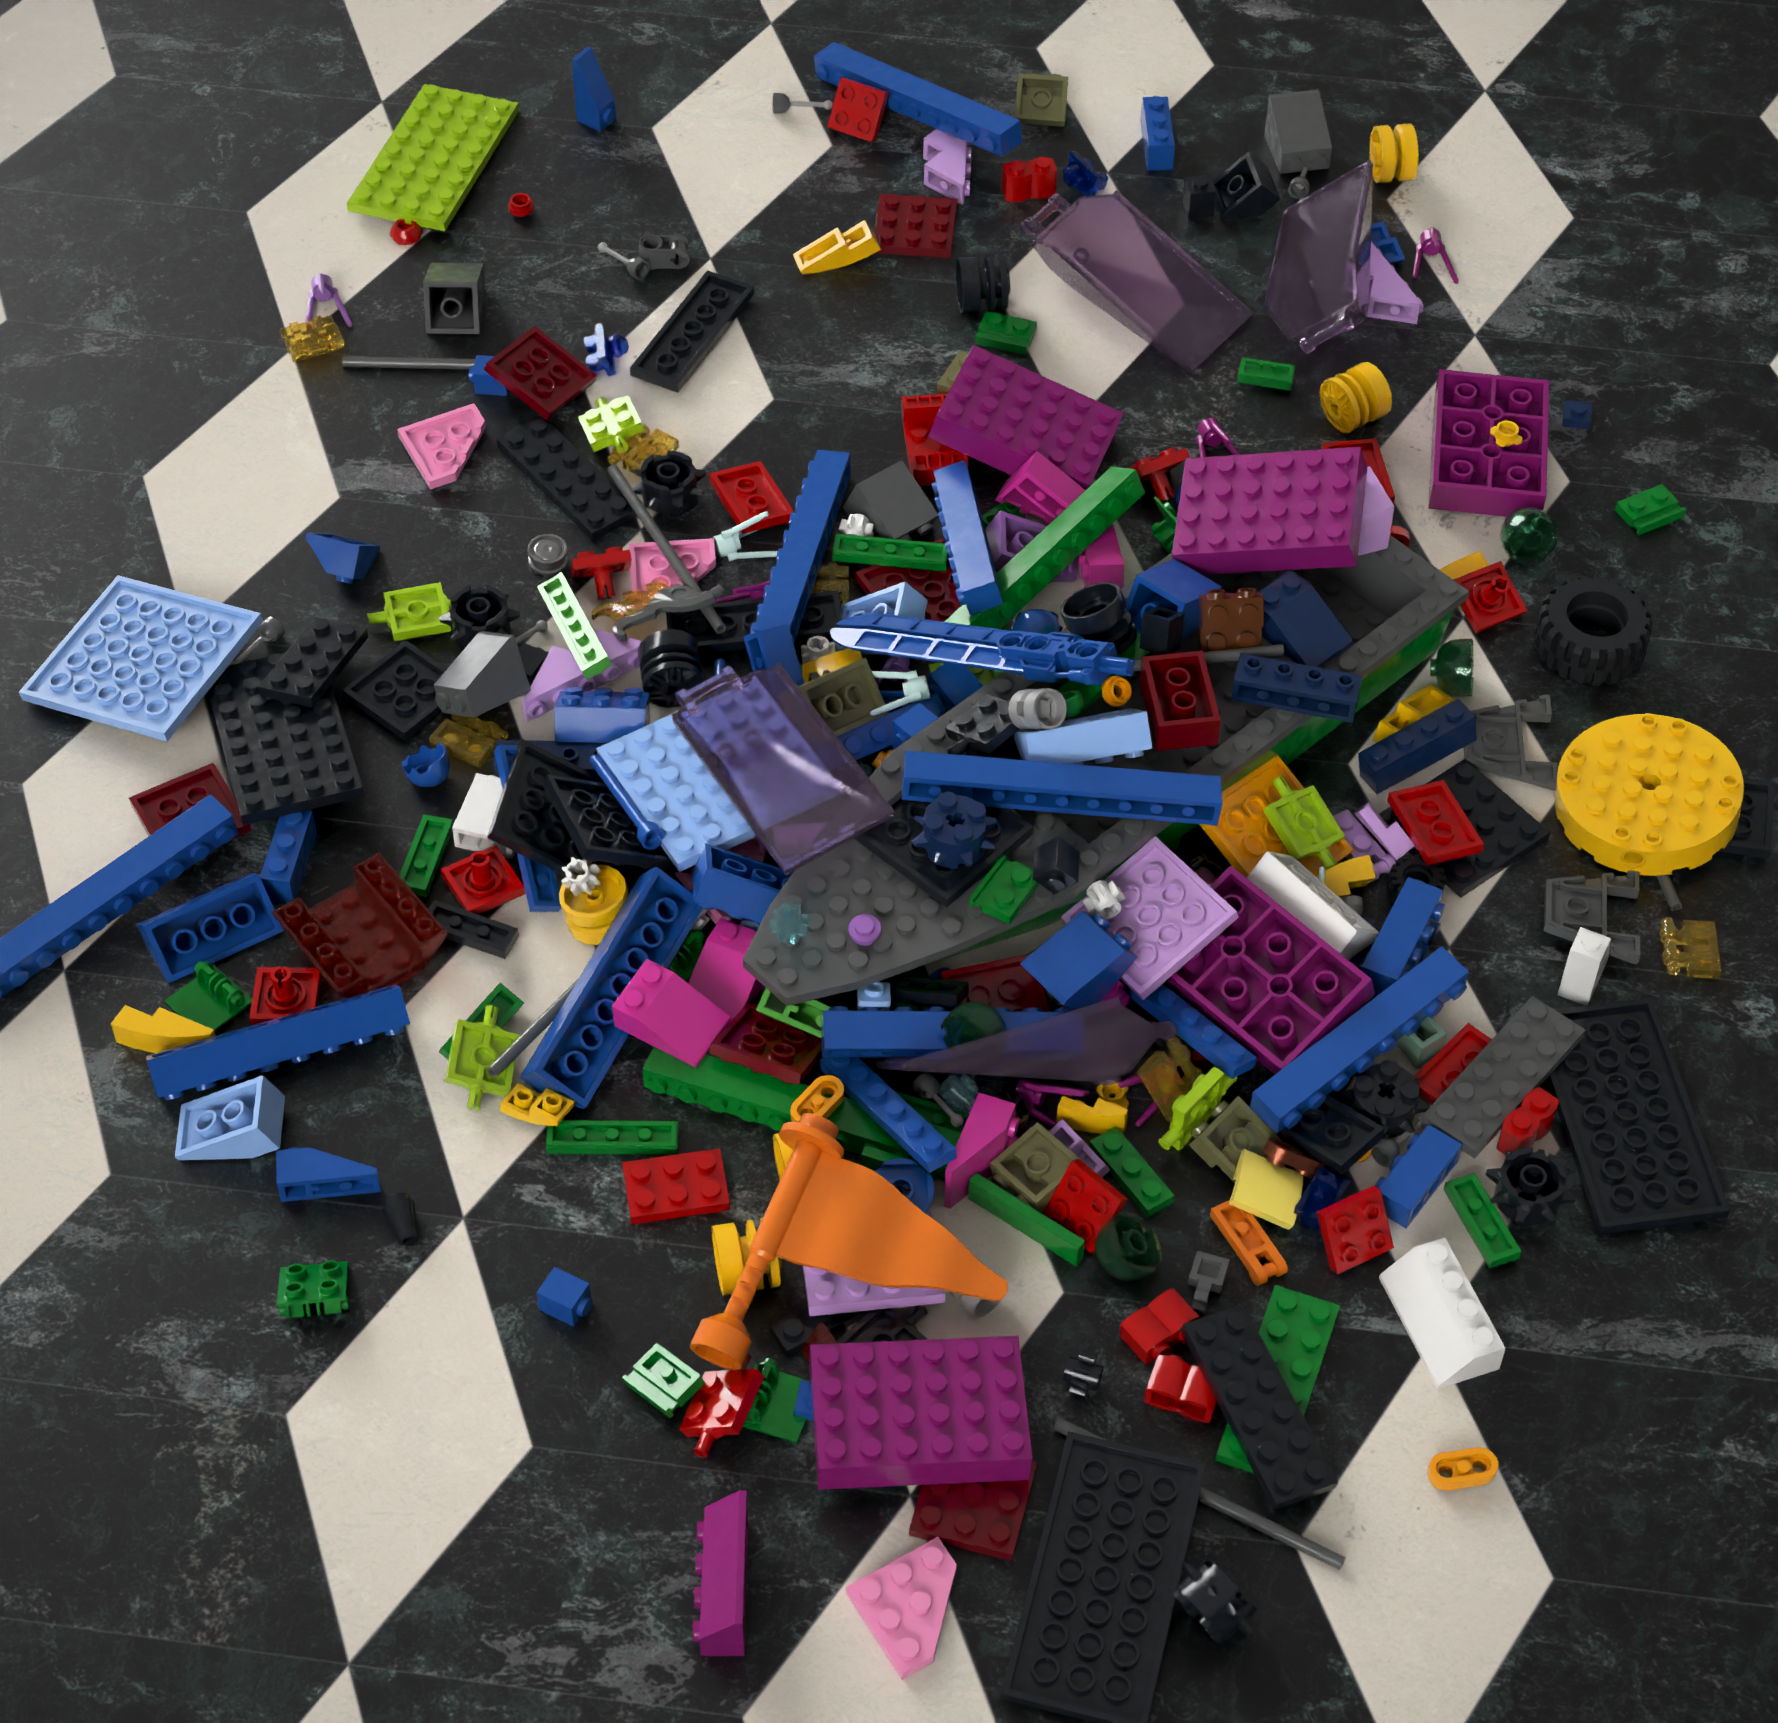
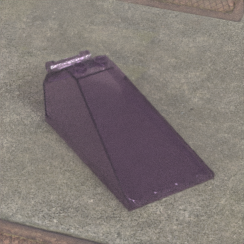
M1367 160L1283 211L1263 308L1287 339L1301 346L1306 354L1314 351L1317 345L1326 340L1335 338L1342 332L1346 333L1352 330L1354 325L1362 323L1367 317L1370 292L1373 163L1370 160Z
M1117 190L1113 194L1079 197L1072 204L1068 203L1059 194H1054L1048 199V203L1035 215L1027 217L1021 222L1022 230L1026 234L1034 236L1030 244L1046 265L1067 285L1190 374L1254 314ZM1054 211H1059L1061 214L1045 228L1040 224Z
M780 663L774 665L775 668L755 670L739 678L731 666H727L720 670V674L689 690L682 689L677 692L676 698L682 709L672 713V721L785 875L895 816V811ZM727 684L726 686H724V687H722V688H720V689H718V690H716V691L710 693L709 695H707V696H705V697H703V698H701V699H699V700H697V701H694V700H696V699H698V698H700V697L706 695L707 693H709V692H711V691H713V690H715V689H717V688H719V687H721V686Z
M1115 997L921 1057L881 1058L874 1060L873 1064L875 1069L1092 1081L1093 1085L1102 1084L1107 1086L1122 1081L1121 1075L1130 1073L1157 1037L1161 1040H1171L1174 1038L1176 1026L1170 1021H1160L1157 1023L1147 1021L1122 1006L1119 997ZM1059 1004L1049 1008L1051 1012H1054L1056 1009L1069 1007Z

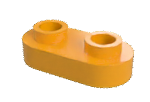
M832 1075L820 1076L814 1080L791 1105V1122L799 1123L804 1113L816 1114L827 1119L843 1102L844 1085L842 1081ZM826 1094L832 1095V1097L826 1098L823 1096Z
M1481 1447L1439 1453L1431 1459L1427 1476L1434 1487L1443 1491L1487 1485L1496 1476L1498 1460L1490 1450ZM1480 1467L1484 1472H1476L1473 1468ZM1441 1472L1448 1473V1474L1450 1475V1477H1449V1478L1442 1477L1439 1473H1441Z

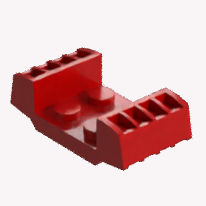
M947 394L902 396L901 412L909 471L919 486H930L931 483L936 482L934 470L965 460L969 469L967 455L928 438L936 415Z

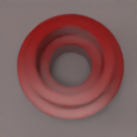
M517 193L510 198L508 210L515 216L524 217L533 212L534 202L529 195Z

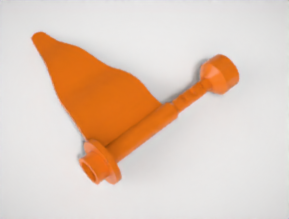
M804 1113L799 1123H784L779 1132L780 1139L793 1152L749 1247L750 1256L724 1313L701 1320L691 1341L690 1349L704 1360L717 1366L731 1370H739L752 1344L745 1324L742 1321L768 1264L776 1256L797 1265L828 1271L870 1285L888 1288H932L999 1302L1005 1297L1008 1283L1001 1276L982 1264L952 1233L916 1207L884 1177L865 1166L842 1159L845 1151L836 1140L839 1128L833 1122L816 1114Z

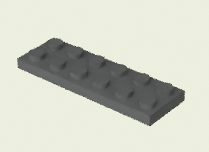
M1531 996L1422 1115L1421 1124L1426 1127L1429 1124L1462 1144L1461 1150L1475 1159L1502 1129L1506 1116L1511 1111L1520 1108L1526 1094L1539 1087L1582 1040L1586 1029Z

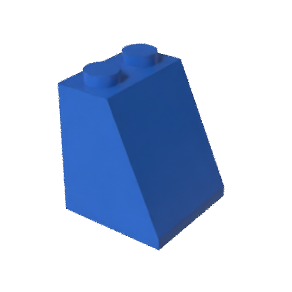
M1173 559L1136 575L1126 602L1127 611L1131 614L1132 622L1140 634L1143 613L1157 606L1185 613L1181 641L1183 642L1199 627V595L1207 594L1208 590H1222L1223 587L1180 561Z
M1082 911L1026 957L1020 965L1062 1005L1090 1015L1138 956L1130 950L1132 943L1120 933L1114 935L1108 929L1111 924L1098 913L1093 916Z

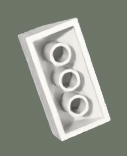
M1267 851L1247 877L1249 881L1347 960H1350L1372 944L1379 934L1374 927L1292 855Z
M1445 1237L1412 1248L1379 1275V1279L1437 1389L1500 1369L1506 1348Z

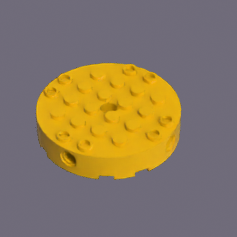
M1650 713L1625 715L1605 720L1590 727L1574 739L1565 750L1558 767L1555 810L1557 819H1560L1565 829L1564 833L1571 843L1579 850L1583 848L1593 855L1594 861L1626 873L1628 871H1638L1639 875H1670L1673 870L1685 867L1691 870L1712 860V855L1721 848L1724 849L1729 841L1732 840L1739 823L1744 783L1741 769L1733 754L1718 738L1703 728L1683 719Z

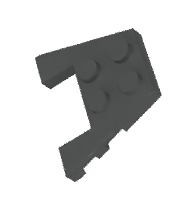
M1550 695L1539 696L1538 700L1527 702L1526 699L1515 701L1514 705L1503 708L1495 705L1471 710L1476 716L1477 740L1463 747L1464 759L1483 771L1556 791L1557 762L1525 761L1522 722L1550 723L1552 717Z
M1628 871L1626 876L1614 877V873H1603L1601 878L1586 879L1584 875L1546 879L1544 887V932L1574 942L1580 927L1611 938L1609 955L1633 964L1639 963L1640 936L1607 931V895L1637 899L1640 890L1638 871Z

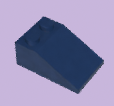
M1289 570L1259 591L1264 600L1262 637L1272 645L1283 644L1284 654L1295 663L1321 667L1353 644L1352 638L1314 587L1294 571Z

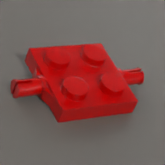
M747 1353L739 1370L705 1371L702 1377L705 1384L695 1393L679 1428L686 1437L700 1436L693 1450L697 1456L706 1458L713 1441L725 1435H739L764 1379V1376L757 1369H746L751 1360L750 1354Z

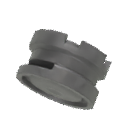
M542 534L533 538L528 544V566L534 574H540L543 577H553L566 569L568 565L567 544L560 536Z

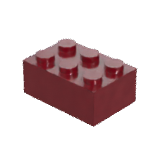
M1203 650L1143 656L1141 660L1140 685L1156 751L1218 745L1221 719Z

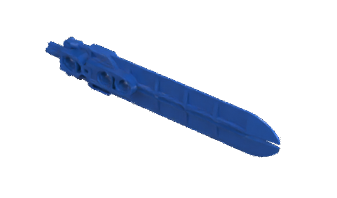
M864 614L850 617L835 624L836 627L840 628H832L830 630L834 642L846 649L1005 671L1024 675L1027 680L1052 683L1068 678L1070 682L1100 686L1110 674L1130 677L1134 674L1133 667L1135 666V661L1117 657L1114 643L1085 640L1084 637L1076 634L1061 632L1040 634L1025 631H1009L888 614Z

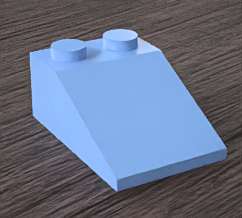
M903 582L842 604L840 608L842 620L864 614H888L924 619L928 600L908 583ZM835 643L836 652L846 649ZM861 651L862 655H885Z
M262 1075L182 1104L175 1158L178 1161L255 1158L280 1149L285 1096Z

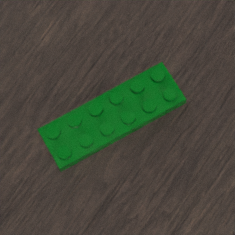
M1275 1285L1259 1334L1303 1417H1305L1338 1317L1340 1305ZM1227 1422L1215 1461L1254 1474Z

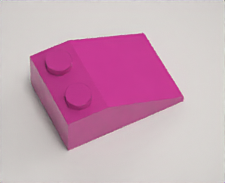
M720 918L705 942L688 984L728 1014L732 1020L748 1002H754L762 988V983L743 967V958L757 931Z
M649 959L645 960L612 1005L615 1027L695 1068L698 1067L710 1050L711 1043L731 1020L728 1014L676 973Z
M978 1093L955 1147L957 1158L950 1161L946 1168L944 1207L951 1209L968 1195L969 1180L975 1173L980 1174L986 1179L991 1177L990 1162L1018 1139L1015 1135L1020 1119L1015 1117V1103Z

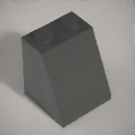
M1319 90L1269 95L1264 137L1279 173L1302 172L1304 167L1308 168L1307 171L1328 169L1330 167L1332 145Z
M430 263L423 281L426 334H480L485 295L484 263Z
M902 460L856 484L843 506L849 515L862 514L866 516L869 522L874 524L872 530L874 533L873 537L912 540L911 537L917 534L924 536L934 529L933 524L939 516Z
M485 631L477 633L434 684L436 703L442 713L471 718L477 717L531 691L515 636Z

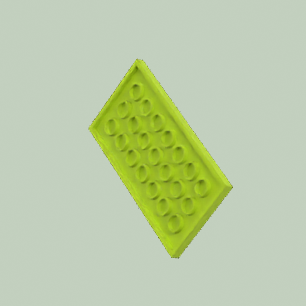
M424 84L348 200V211L392 221L405 219L406 224H411V221H415L421 227L446 231L518 114L519 104L506 99H497L482 94H472L457 89Z

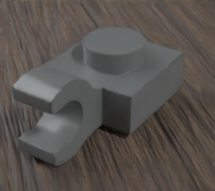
M1197 1251L1188 1285L1197 1287L1192 1305L1194 1311L1205 1314L1210 1292L1213 1291L1221 1294L1230 1259Z

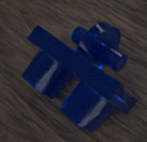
M1076 151L1069 153V162L1062 172L1064 175L1063 182L1069 187L1075 186L1088 199H1094L1097 190L1105 189L1108 176L1104 172H1098L1094 169L1093 162L1089 158H1083Z
M600 323L595 325L596 334L584 338L585 347L589 353L586 356V364L594 373L605 370L608 376L616 374L615 357L620 358L626 354L629 349V343L625 337L619 334H613L611 337L607 336L604 324Z
M1320 1166L1294 1209V1213L1301 1216V1224L1313 1230H1319L1320 1224L1317 1211L1340 1201L1349 1187L1350 1180L1336 1177Z

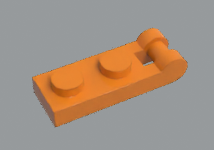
M1230 1200L1211 1208V1218L1248 1270L1249 1276L1256 1286L1267 1283L1268 1278L1271 1276L1279 1277L1288 1272L1284 1258L1253 1214L1230 1205ZM1265 1257L1269 1263L1262 1266L1258 1260Z

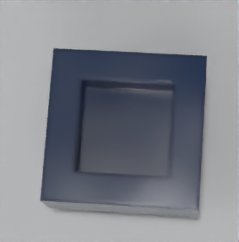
M1565 400L1562 426L1589 430L1592 417V403Z

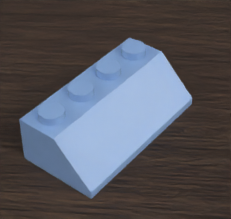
M1134 708L1064 720L1060 726L1050 730L1020 729L1013 734L1021 760L1083 765V761L1095 759V764H1102L1114 761L1113 756L1125 754V758H1135L1143 756V750L1153 749L1147 711Z

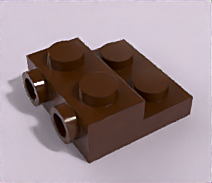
M1240 588L1237 590V593H1225V590L1213 589L1208 590L1207 594L1199 595V651L1209 652L1262 646L1264 600L1260 592H1256L1254 588Z

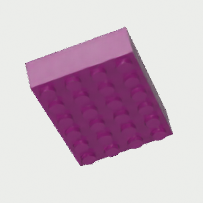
M972 345L936 415L928 438L1009 475L1017 471L1038 451L1082 488L1087 490L1094 480L1124 413Z
M1439 369L1434 395L1428 509L1541 520L1547 493L1549 380ZM1501 421H1512L1519 427L1518 435L1522 436V442L1519 445L1512 444L1506 447H1499L1495 443V437L1490 434L1491 428L1497 426Z
M1361 447L1186 458L1172 549L1173 559L1180 561L1202 575L1357 566L1368 469Z
M1230 865L1210 887L1237 911L1239 918L1168 978L1165 983L1212 1023L1256 1056L1257 1060L1275 1075L1360 1010L1375 995L1372 979Z
M1018 1336L810 1345L809 1370L818 1490L1030 1479L1032 1450Z

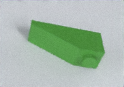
M765 988L756 1011L821 1038L822 1015L824 1011H829L831 1007L816 1000L786 1006L772 992Z

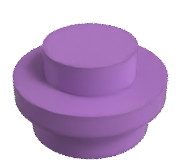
M869 914L858 915L849 923V935L859 945H871L881 934L880 922L876 917Z

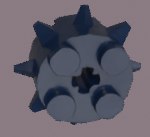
M950 791L941 793L938 799L934 800L926 808L924 816L914 817L923 826V832L912 841L913 846L925 848L928 852V858L941 867L957 869L958 864H965L968 867L972 866L984 855L986 848L995 849L996 847L995 844L987 839V832L997 824L996 818L987 817L984 804L970 797L956 795Z

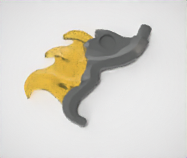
M652 582L646 584L648 591L635 590L625 592L622 595L623 599L626 600L608 602L597 606L592 611L591 617L592 620L599 616H609L614 621V635L620 641L625 642L628 640L625 632L626 629L654 620L663 612H689L716 603L715 600L725 595V591L721 585H717L709 591L696 592L685 585L675 584L673 588H669L664 583Z

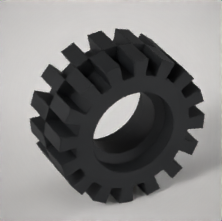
M1415 854L1414 859H1411L1410 855L1404 856V860L1399 858L1391 868L1387 886L1388 896L1392 895L1391 901L1395 903L1408 877L1421 880L1444 891L1446 875H1444L1443 867L1438 868L1439 863L1426 865L1424 860L1420 859V854Z

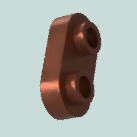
M1269 1137L1263 1148V1152L1267 1154L1266 1160L1282 1168L1285 1164L1294 1167L1296 1172L1312 1178L1313 1174L1320 1175L1325 1164L1294 1145L1276 1138Z

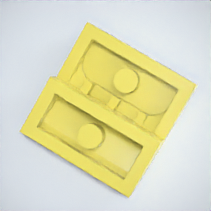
M1243 1149L1233 1180L1236 1182L1229 1204L1290 1230L1294 1226L1300 1204L1303 1175L1285 1166L1283 1168L1278 1167L1267 1161L1266 1158Z

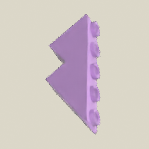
M935 129L924 138L923 159L928 161L924 164V185L948 198L957 199V203L963 205L964 196L970 195V180L965 179H970L971 163L966 162H971V147L967 146H972V144Z
M1356 226L1344 292L1370 296L1367 317L1417 324L1418 315L1423 312L1421 299L1412 292L1407 282L1403 281L1398 275L1394 266L1389 264L1380 249L1376 248L1370 241L1368 235L1359 226Z
M594 629L613 665L606 668L601 674L594 675L588 680L582 673L570 650L552 646L530 687L531 691L527 692L522 701L524 720L528 722L553 710L560 691H565V688L580 687L583 691H592L623 674L640 668L637 650L642 641L627 637L628 640L622 642L613 633Z

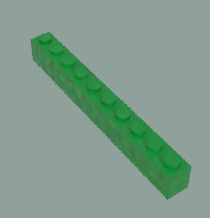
M1111 466L996 573L1004 604L970 615L967 606L963 605L944 622L1001 629L1145 494L1136 469Z
M653 1047L643 1067L644 1087L654 1093L671 1095L686 1103H696L709 1107L715 1112H725L738 1116L747 1122H757L770 1126L776 1131H780L784 1123L791 1122V1105L809 1087V1085L802 1083L800 1085L785 1083L780 1078L766 1073H757L746 1066L728 1063L721 1058L706 1054L698 1067L695 1068L656 1047ZM826 1094L823 1097L830 1098L832 1095ZM844 1097L839 1107L827 1118L839 1128L836 1140L842 1145L844 1150L861 1155L865 1146H870L915 1160L851 1098ZM929 1123L950 1144L956 1147L961 1132ZM949 1163L930 1172L929 1174L932 1179L945 1181V1172Z

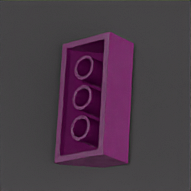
M739 1490L706 1506L704 1509V1521H697V1543H703V1553H696L695 1571L696 1575H702L701 1586H695L694 1609H700V1620H693V1642L700 1643V1656H744L748 1508L747 1490Z

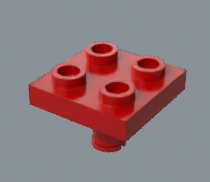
M840 77L827 127L869 142H876L889 92Z
M1175 447L1160 452L1154 458H1151V456L1145 457L1128 468L1136 469L1141 482L1150 480L1157 498L1163 502L1175 497V493H1173L1165 473L1185 462V459L1190 458L1186 448L1176 451Z
M612 547L606 549L604 554L594 555V551L578 553L577 558H573L571 563L572 579L594 576L598 595L597 599L605 600L604 588H606L608 599L615 598L616 594L611 573L629 571L632 562L630 550H623L622 547Z
M1501 561L1453 579L1469 591L1468 599L1460 606L1475 634L1520 617L1527 612Z
M497 845L483 851H476L471 856L441 869L442 878L463 910L477 915L525 894L523 884Z
M257 967L249 1016L251 1026L318 1007L322 981L321 968Z
M1076 1159L1071 1161L1043 1214L1084 1239V1248L1092 1254L1100 1250L1127 1198L1084 1162Z
M1374 1185L1317 1211L1330 1268L1336 1274H1340L1394 1248L1381 1190Z

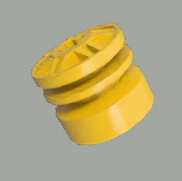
M1362 362L1348 369L1345 373H1339L1335 377L1326 379L1320 387V402L1329 422L1342 433H1350L1356 428L1364 426L1367 422H1373L1391 411L1392 394L1389 384L1383 373L1369 362Z
M752 1219L746 1221V1236L741 1237L734 1222L711 1227L714 1257L722 1296L732 1295L750 1256L749 1247L756 1234ZM777 1256L768 1264L764 1273H767L771 1288L780 1287L782 1259ZM763 1277L760 1281L757 1290L764 1289Z

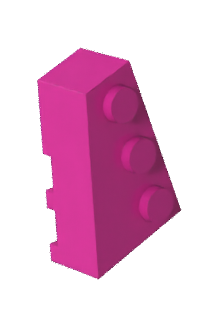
M1036 451L1006 480L995 501L1002 504L1004 501L1020 508L1019 512L1028 515L1030 512L1044 519L1043 523L1049 525L1086 490Z
M1113 524L1078 556V567H1081V579L1084 582V587L1102 582L1115 583L1120 589L1124 587V561Z

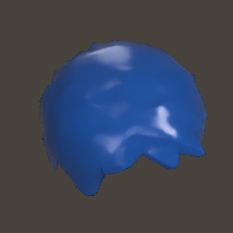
M437 743L436 749L422 745L419 753L408 755L405 761L402 762V770L412 784L426 788L439 785L447 778L450 771L447 750L441 743Z

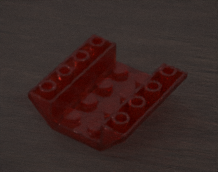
M380 853L353 867L356 883L311 908H308L302 899L298 897L272 911L275 919L340 997H353L399 984L423 970L447 936L445 928Z

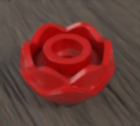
M398 219L390 230V237L400 245H412L418 242L421 234H423L422 227L415 221H411V224H406L405 219Z

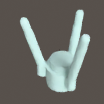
M765 511L729 530L722 531L720 535L713 536L718 556L720 558L727 556L729 561L745 558L777 557V551L737 552L738 549H741L739 538L753 533L742 534L741 531L768 517L769 513Z
M916 670L910 672L872 671L874 678L908 680V682L902 683L905 697L870 712L872 716L911 702L930 699L926 676H918Z

